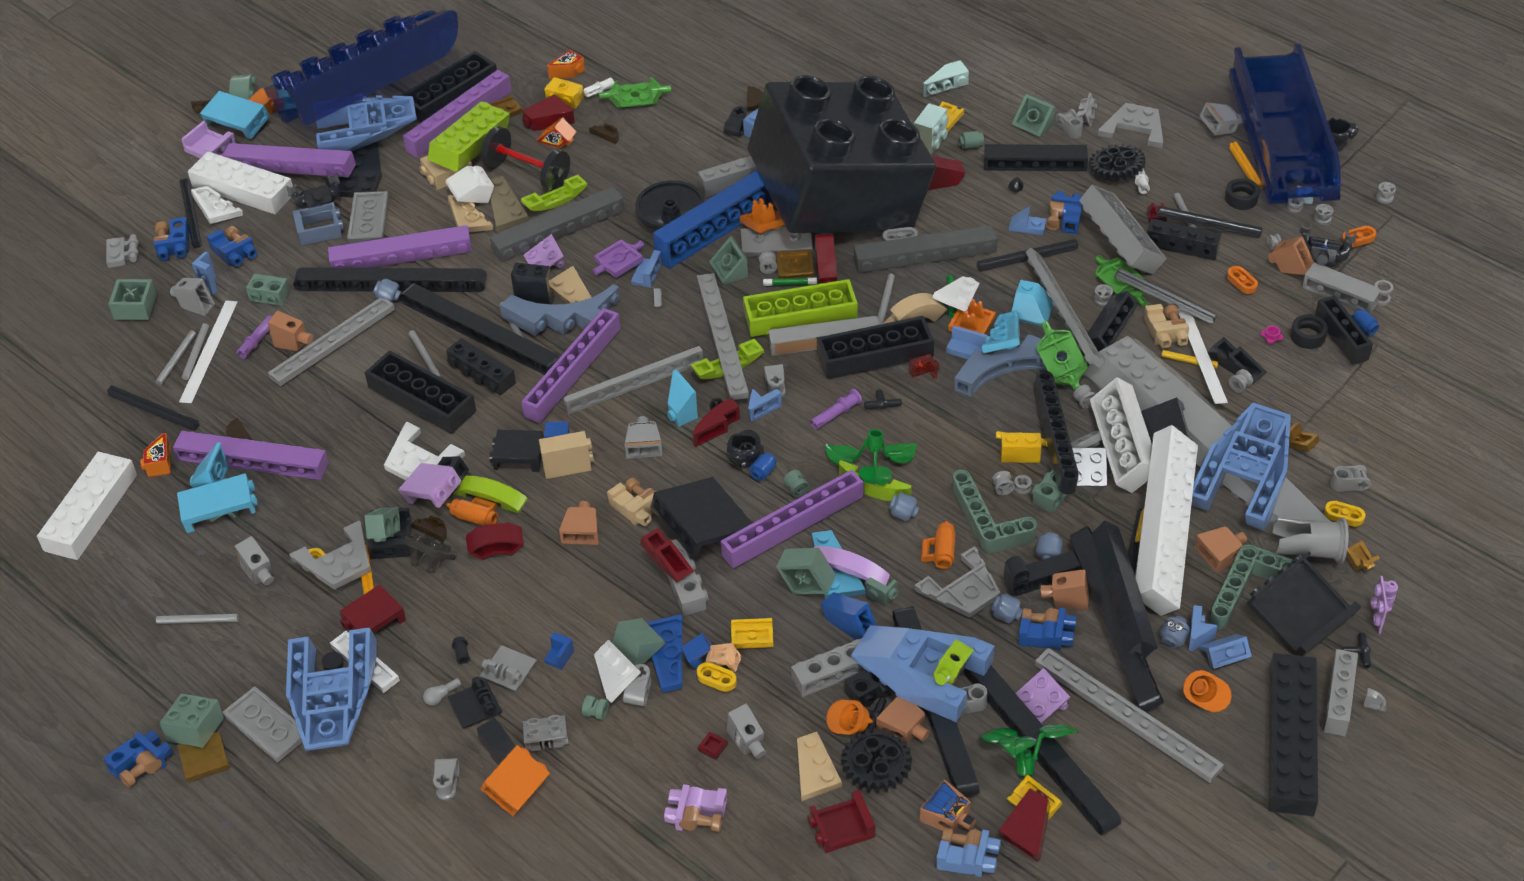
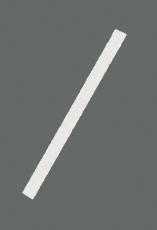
M225 301L179 402L192 403L237 301Z
M1178 308L1180 318L1185 319L1189 325L1188 338L1214 403H1228L1193 316Z

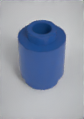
M1365 309L1357 310L1352 315V318L1361 330L1369 336L1375 334L1380 327L1378 321Z
M768 452L761 454L749 468L751 476L756 480H765L776 467V458Z

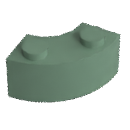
M253 74L233 75L230 79L229 94L248 100L254 95L255 86H257L256 76Z

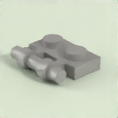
M131 234L128 241H125L124 237L106 240V263L108 268L126 265V260L131 262L137 261L139 252L137 249L138 239L135 234Z

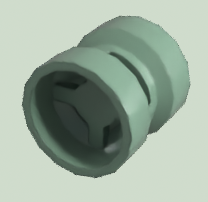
M799 470L790 471L783 479L794 497L803 496L810 488L809 483L806 479H803V475Z
M587 695L583 702L582 715L587 717L595 716L596 719L605 720L609 710V700L603 698L598 700L594 696Z

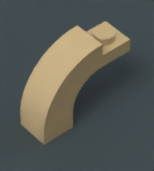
M918 293L908 296L890 309L893 314L883 324L924 316L936 322L947 308L942 302L932 299V294Z

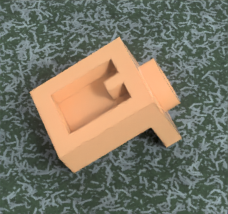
M732 643L710 646L711 650L708 652L705 662L718 666L727 665L731 671H737L741 654Z

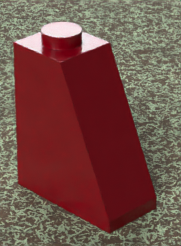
M555 94L522 111L523 124L533 132L547 129L562 117L569 125L575 123L574 110Z
M932 156L936 163V169L928 190L959 185L961 179L965 176V170L961 161Z
M833 234L816 235L815 252L818 283L837 281Z
M1029 788L999 830L1002 839L1037 862L1041 859L1050 813L1048 796L1040 790L1034 791Z

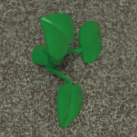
M871 429L868 431V438L864 439V444L860 451L851 446H835L826 443V454L829 460L836 465H839L840 460L853 464L854 460H859L867 446L869 451L874 453L873 467H862L859 470V478L868 484L885 485L890 482L892 474L887 467H877V452L883 449L884 456L890 457L891 461L895 463H908L915 456L917 443L885 446L884 433L879 429Z
M1049 724L1039 729L1041 733L1036 743V739L1032 737H1016L1017 732L1013 729L996 728L981 734L980 739L992 743L999 742L1004 750L1015 757L1017 774L1027 776L1035 773L1034 761L1038 760V751L1044 737L1056 738L1072 733L1079 734V731L1064 724ZM1036 744L1034 754H1031L1030 750H1024Z

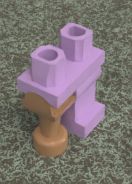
M684 784L682 790L670 789L669 804L678 805V808L666 807L664 813L665 822L675 824L676 830L680 831L683 829L693 831L700 825L711 826L712 831L720 832L727 803V789L718 788L717 791H711Z

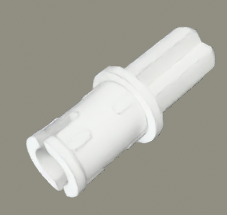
M608 78L601 82L597 81L594 85L583 90L584 95L591 97L599 92L608 90L613 86L614 80Z
M1143 169L1142 172H1139V175H1135V184L1138 186L1141 194H1146L1147 191L1149 192L1150 187L1148 185V176L1145 175Z

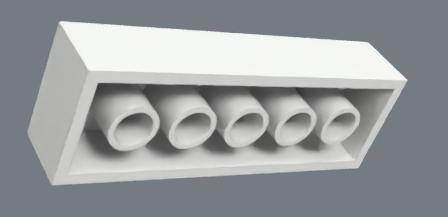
M208 151L188 170L192 187L209 186L219 193L221 197L272 214H276L291 198L288 196L286 187H293L291 178Z
M1116 377L1093 396L1090 402L1104 448H1106L1115 483L1117 486L1133 493L1148 481L1152 443L1133 386Z
M97 452L37 535L43 551L75 560L79 559L136 478L137 473L132 460Z

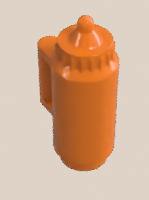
M475 497L471 502L464 499H454L452 503L446 504L450 508L451 515L477 525L495 524L498 519V513L495 512L498 504Z
M948 521L939 524L934 538L922 540V562L934 561L940 569H948L954 563L956 537L952 524ZM931 545H935L934 554H929Z

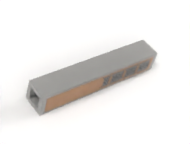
M877 316L768 330L771 355L817 350V337L880 325L882 323H879Z

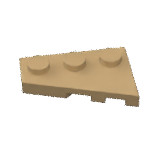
M448 195V203L456 227L468 225L469 232L493 230V224L485 219V215L482 212L479 213L473 202H459L454 195Z
M574 266L549 280L550 291L554 292L566 304L592 298Z
M818 732L797 738L801 801L842 787V781Z

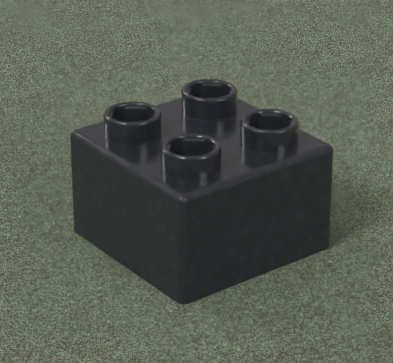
M801 75L793 78L791 82H768L765 85L747 149L790 233L876 232L915 227L936 169V163L922 141L919 130L911 122L895 94L894 87L889 82L870 75L862 76L856 82H824L814 76Z

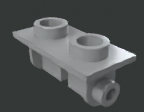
M1089 93L1088 98H1083L1080 101L1077 113L1083 119V123L1088 122L1089 127L1092 124L1094 112L1097 108L1096 99H1093L1091 93Z

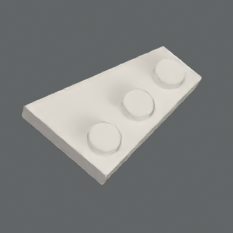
M209 186L191 190L194 200L210 224L243 216V212L239 207L235 208L229 200L225 201L222 199L221 195Z
M962 276L934 292L932 299L965 312L980 283L976 282L973 278Z
M609 640L594 654L606 698L612 703L641 672Z

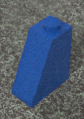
M833 592L820 604L826 620L854 640L861 639L870 625L877 626L870 607L866 602Z

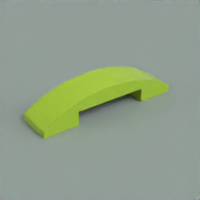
M575 175L564 180V186L541 196H538L536 193L521 198V202L533 211L549 210L576 197L588 186V183L579 175Z
M755 339L739 345L737 354L741 368L749 365L764 353V349ZM705 358L690 365L700 379L723 377L719 359L709 362Z
M840 460L839 476L853 470L859 477L858 466ZM893 479L891 484L887 483L885 485H873L863 482V494L876 499L892 501L893 496L901 492L911 496L912 486Z
M465 476L454 493L465 498L471 494L501 504L502 509L518 514L527 501V497L519 491L498 481L479 476Z

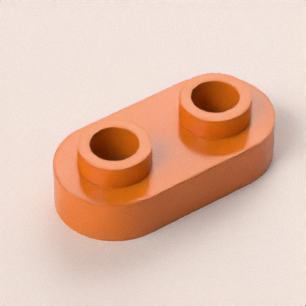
M1362 226L1349 230V236H1353L1356 232V241L1352 244V247L1373 242L1377 234L1376 230L1371 226ZM1346 231L1343 233L1342 242H1345Z
M1232 266L1228 269L1227 279L1241 292L1253 294L1257 291L1258 281L1243 267Z

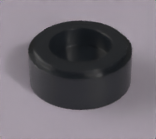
M329 652L322 658V665L325 671L339 669L343 667L344 661L340 653Z

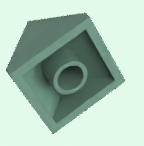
M1025 94L1012 125L1042 137L1054 125L1055 106Z
M730 236L709 261L723 284H729L748 277L747 258L734 237Z
M642 618L618 622L612 641L634 666L644 664L666 644Z

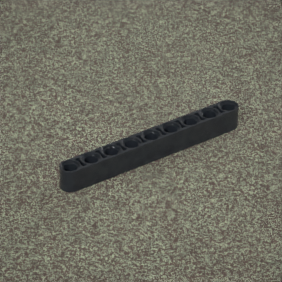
M1040 370L1036 375L1034 393L1057 487L1061 493L1073 494L1076 491L1079 472L1053 374L1047 370Z

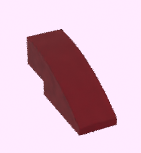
M732 398L714 407L697 424L692 432L693 445L695 447L728 432L727 425L740 420L739 406Z
M659 528L641 538L640 545L654 562L677 583L694 573V570L671 540L668 541Z

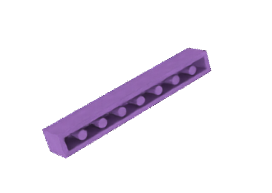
M499 70L495 71L403 135L406 152L417 158L429 150V142L482 101L490 104L511 92L509 75Z
M229 143L222 154L224 157L278 173L335 176V173H337L338 177H349L356 165L352 151Z
M468 225L328 247L331 268H375L472 252Z
M603 308L521 401L525 418L539 424L620 331L618 313Z
M181 431L173 446L177 460L201 463L217 442H221L228 466L231 468L318 480L322 479L328 465L325 450L212 434Z
M853 470L844 473L721 540L722 557L732 568L741 565L863 497V481Z

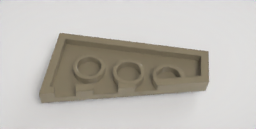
M500 176L491 179L494 189L490 200L497 232L529 221L526 211L505 178Z

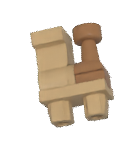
M1162 304L1145 306L1144 321L1154 339V344H1160L1161 348H1169L1172 342H1177L1180 346L1188 344L1189 325L1185 319L1178 318L1179 310L1176 305H1168L1164 310Z
M632 477L626 481L625 485L620 482L607 491L609 505L625 518L631 520L633 525L640 523L646 526L651 522V514L655 512L650 506L653 494L656 492L652 488L644 490L640 487V482Z

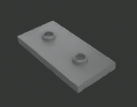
M388 191L354 193L347 236L348 244L383 239L389 199Z
M781 226L779 229H769L765 233H757L751 228L741 229L742 251L746 257L760 256L761 253L766 251L773 252L776 255V252L811 249L813 253L811 233H790L786 226Z
M255 686L222 712L224 718L277 763L302 743L296 720Z

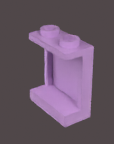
M204 121L181 139L185 152L201 158L207 151L222 156L229 143L236 144L232 132L228 131L224 135L209 130L207 123Z
M420 463L398 490L408 504H413L418 498L431 500L435 507L439 508L460 484L461 479L453 467Z

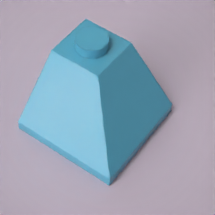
M1020 280L1012 312H1018L1019 322L1041 326L1042 322L1045 324V321L1049 320L1054 306L1052 303L1053 299L1048 296L1039 283Z
M676 369L673 370L667 415L671 422L674 421L680 427L697 419L698 412L695 390Z
M217 442L196 468L194 475L191 476L190 485L193 488L225 479L229 466L221 442Z

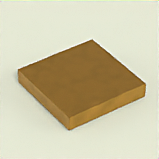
M811 249L776 252L779 279L814 278Z
M220 732L213 733L203 748L185 744L177 745L187 782L230 769Z

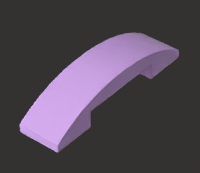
M814 546V548H820L832 568L866 581L871 577L884 585L887 584L890 574L874 562L843 549Z

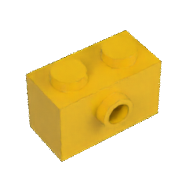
M554 77L545 87L546 98L555 94L572 109H576L584 99L583 85Z
M1002 432L1001 462L1040 463L1041 433Z

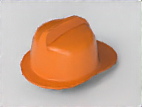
M1198 670L1189 674L1185 679L1183 692L1192 703L1210 712H1220L1230 704L1232 698L1231 689L1227 683L1213 674Z
M838 700L831 705L827 713L828 728L837 734L851 735L857 734V732L862 733L869 723H873V720L870 719L869 711L856 700Z

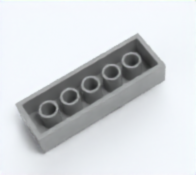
M1093 184L1079 200L1083 205L1084 211L1092 216L1091 220L1100 226V231L1118 249L1117 253L1126 259V264L1130 268H1137L1143 273L1154 274L1167 258L1114 193Z

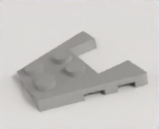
M1125 103L1098 130V136L1112 139L1116 128L1150 134L1147 146L1163 148L1159 109Z
M360 521L343 528L350 543L317 559L313 558L305 546L289 554L291 561L297 562L304 570L315 574L316 578L334 590L371 572Z
M975 546L961 554V561L971 571L945 588H941L932 578L927 576L915 584L914 590L968 618L993 603L997 595H1001V592L992 575L988 573L985 562L980 558L978 549Z

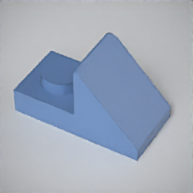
M1030 207L1012 216L1009 231L1044 236L1047 219L1030 217Z
M752 389L748 407L749 421L752 423L781 407V392L775 389L761 397Z
M1194 605L1188 651L1196 650L1200 645L1208 643L1216 636L1217 625L1205 623V615H1202V606Z

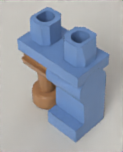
M944 828L937 854V869L963 874H975L977 877H982L983 872L995 873L997 858L986 855L987 853L999 855L1001 840L989 837V831L987 830L981 832L973 829L967 835L953 834V829ZM952 843L959 844V845H962L963 848H962V847H957V846H952L951 844H952Z

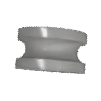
M1291 196L1288 199L1287 209L1293 213L1301 212L1304 200L1299 196Z
M1279 234L1267 236V245L1269 250L1272 251L1281 242Z
M1026 475L1017 476L1014 480V490L1016 493H1029L1032 484L1031 478Z

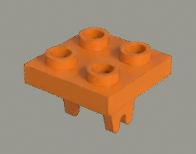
M761 198L759 203L753 200L751 213L740 216V223L755 230L757 233H765L769 229H779L785 225L780 214L774 210L773 204L769 203L767 208L764 200Z
M972 299L967 311L957 310L948 325V331L952 332L953 326L987 334L996 318V312L984 309L981 301L976 304L975 299Z

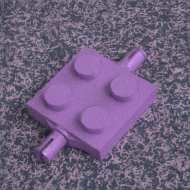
M621 239L596 254L594 260L599 266L592 269L594 275L597 276L601 272L607 271L617 278L640 264L644 260L637 250L644 247V243L640 240L631 245Z

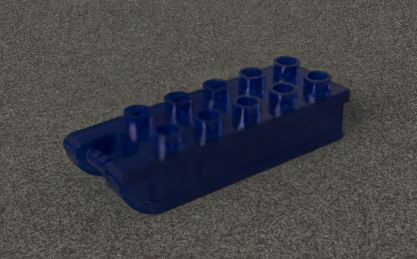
M428 10L402 19L400 15L391 17L382 22L384 29L375 32L373 29H368L355 35L356 43L346 45L345 42L328 48L329 56L318 59L317 56H313L301 61L299 65L302 70L292 73L289 70H284L271 76L273 84L264 88V91L268 98H272L282 122L287 123L300 117L303 124L310 125L443 58L451 50L457 37V13L453 10H443L438 13Z
M1295 44L1294 50L1290 54L1244 57L1241 47H1236L1234 49V66L1230 68L1229 79L1268 204L1288 203V199L1319 197L1320 201L1340 200L1341 171L1339 154L1301 44ZM1286 183L1315 184V186L1287 188Z

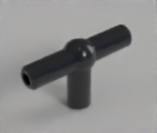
M881 389L876 391L877 401L864 402L865 409H885L902 405L901 399L886 400Z
M1359 633V646H1346L1342 650L1358 653V655H1361L1363 667L1370 668L1371 650L1367 643V637L1365 633Z
M884 697L879 698L874 711L868 710L870 719L873 720V723H869L866 728L870 733H873L874 728H876V718L883 712L887 703V699Z

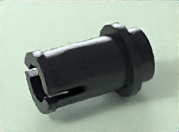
M461 636L453 639L452 648L455 650L457 662L465 664L470 661L467 650L468 641Z

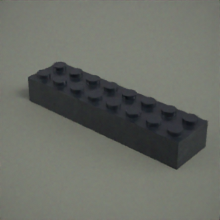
M1273 653L1270 664L1269 811L1314 817L1318 805L1317 658Z

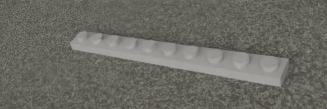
M1029 248L1026 251L1029 257L1028 262L1035 268L1033 270L1035 274L1041 278L1039 280L1040 283L1047 288L1046 293L1053 299V305L1060 310L1058 314L1066 321L1064 323L1065 326L1072 331L1071 334L1074 340L1079 343L1077 345L1078 348L1085 353V360L1092 365L1094 363L1100 368L1105 362L1042 256L1032 248Z
M715 274L697 275L699 291L729 398L733 400L749 398L748 388Z
M1047 648L1035 660L1036 667L1041 670L1044 668L1051 677L1209 783L1223 770V763L1051 649Z

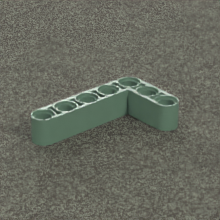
M957 470L953 473V493L980 548L984 552L994 553L1028 544L1035 540L1037 529L1035 519L1023 517L995 525L970 473L966 470Z
M1253 545L1242 546L1212 607L1210 624L1217 625V630L1225 629L1237 608L1252 574L1265 579H1269L1271 576L1276 578L1279 576L1278 571L1285 565L1288 567L1293 565L1291 563L1292 559L1276 555L1273 552Z

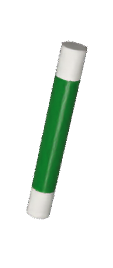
M817 277L763 279V286L817 284Z

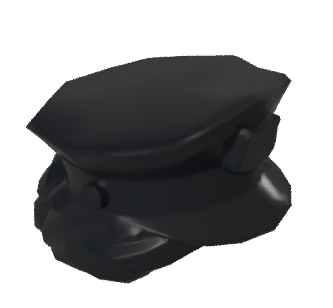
M1332 117L1326 123L1318 125L1319 132L1314 135V141L1318 147L1329 152L1342 151L1348 144L1347 140L1353 139L1357 135L1359 128L1355 123H1349L1347 120Z
M744 430L733 434L727 443L729 461L739 468L750 467L761 454H764V446L761 445L759 435L753 430Z

